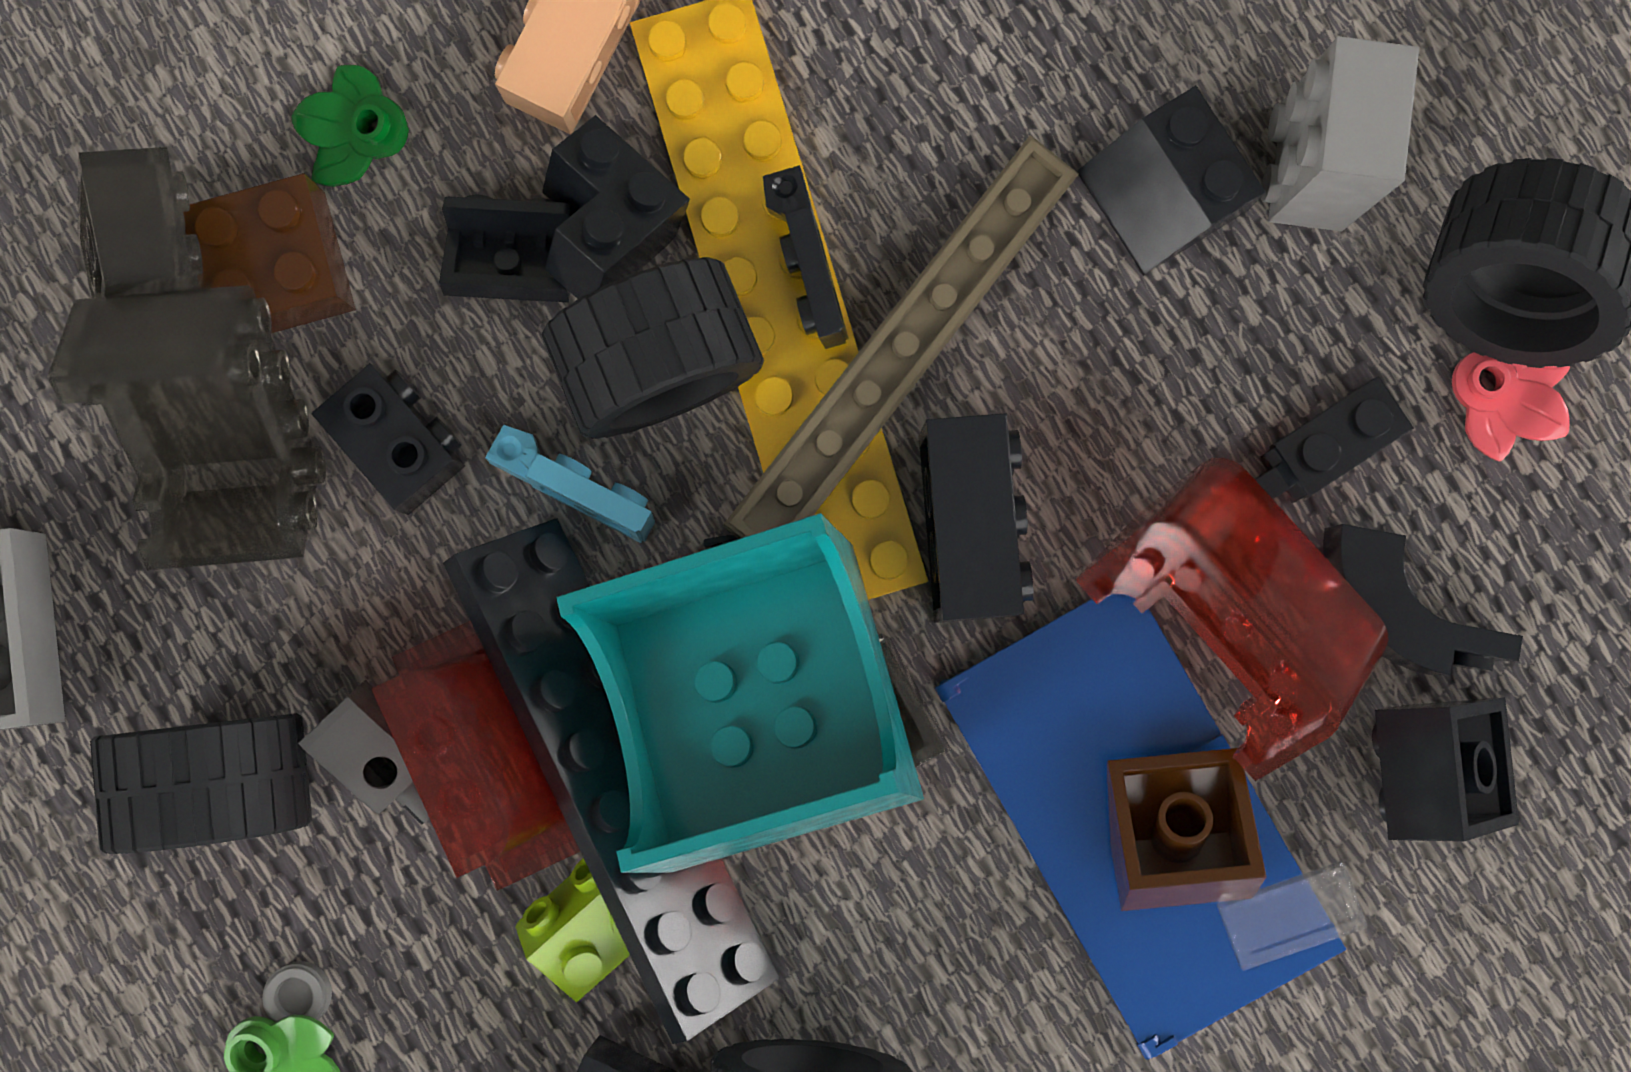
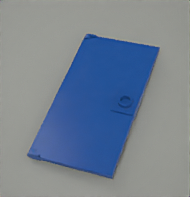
M1131 577L952 678L942 680L938 686L934 687L940 700L946 704L1137 1040L1138 1048L1146 1060L1152 1059L1178 1045V1042L1347 950L1247 776L1246 780L1267 876L1253 899L1121 911L1110 844L1107 784L1108 760L1231 749Z

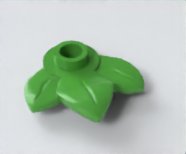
M292 1014L277 1022L260 1016L249 1017L239 1022L230 1031L226 1040L224 1061L229 1072H341L333 1059L324 1054L332 1043L334 1033L320 1021L310 1016ZM254 1042L263 1048L265 1054H261L255 1049Z

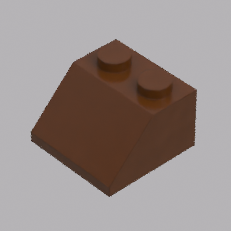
M1240 748L1108 760L1107 784L1110 844L1121 911L1253 899L1267 876Z

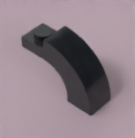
M1345 524L1324 528L1323 560L1331 594L1348 625L1358 637L1378 654L1399 666L1427 675L1451 676L1452 665L1493 672L1494 661L1519 662L1523 636L1452 623L1434 615L1421 604L1411 590L1405 574L1404 548L1406 535Z

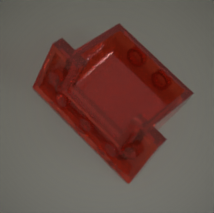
M471 621L393 656L392 659L399 672V676L371 689L456 878L485 865L498 891L580 852Z

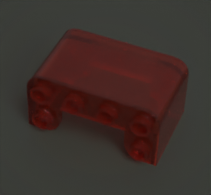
M1211 458L1201 463L1143 509L1075 579L1097 605L1112 594H1125L1136 599L1133 604L1143 613L1165 597L1253 696L1244 701L1234 714V717L1242 726L1246 724L1247 735L1233 757L1255 782L1330 738L1338 730L1386 651L1389 641L1387 628L1374 610L1250 473L1237 462L1226 458Z

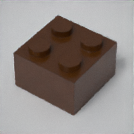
M305 173L179 207L210 329L234 343H239L356 310L326 194Z

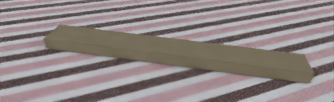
M1030 135L729 516L723 524L726 530L738 539L813 516L1079 175L1075 170Z

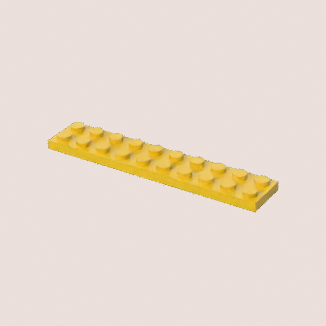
M705 0L629 23L678 188L690 198L686 214L699 258L710 257L724 263L764 358L759 372L738 386L764 473L859 351L753 1ZM800 165L849 337L846 340V344L828 349L824 348L817 332L806 335L796 298L807 295L801 271L793 274L789 273L779 239L780 236L790 234L789 227L785 221L770 214L766 208L763 176L793 168V166ZM881 428L814 514L821 513L853 545L868 600L928 582Z

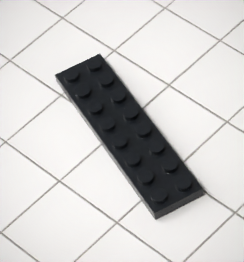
M558 518L456 553L443 562L450 580L672 1044L686 1042L773 984L780 977L722 858L671 873H621L616 851L621 850L625 846L630 828V799L626 767L614 716L596 666L576 630L560 615L556 597L590 587Z

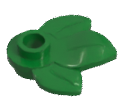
M338 66L333 76V92H317L305 97L292 114L291 121L296 132L308 143L319 147L311 176L312 181L317 184L335 187L353 183L364 175L373 159H381L397 154L407 141L409 128L403 110L396 102L383 96L378 78L362 66ZM378 118L376 129L368 134L370 125Z

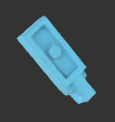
M503 425L485 457L490 464L531 484L533 488L639 543L646 541L655 524L652 511L645 508L648 499L620 483L615 482L611 490L589 480L592 471L566 455L558 454L555 461L542 456L533 434Z

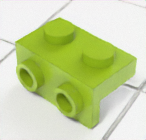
M584 858L576 864L571 875L551 893L536 899L526 909L523 917L515 926L526 959L576 1003L630 956Z

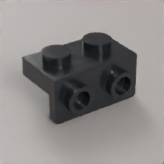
M479 194L467 197H444L442 212L448 230L439 279L443 296L569 303L570 292L545 270L555 229L573 215L571 205L546 198H534L529 201L493 199Z

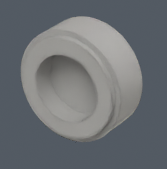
M305 961L292 962L276 970L267 980L263 990V1006L268 1017L274 1022L292 1014L310 1016L319 1020L326 1013L331 1003L332 987L326 973L317 965Z

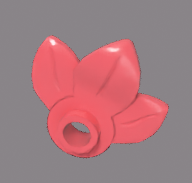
M1475 352L1462 358L1453 371L1452 388L1458 401L1466 407L1465 432L1473 446L1484 455L1499 462L1509 454L1515 443L1516 436L1536 441H1549L1565 437L1569 432L1568 408L1560 393L1552 387L1563 379L1570 366L1535 368L1514 363L1511 365ZM1482 370H1487L1494 375L1496 384L1493 391H1488L1481 386L1479 375Z

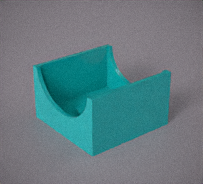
M821 513L556 597L561 617L576 630L596 666L611 706L622 747L629 788L630 828L625 846L621 850L616 851L621 873H671L924 799L853 545Z

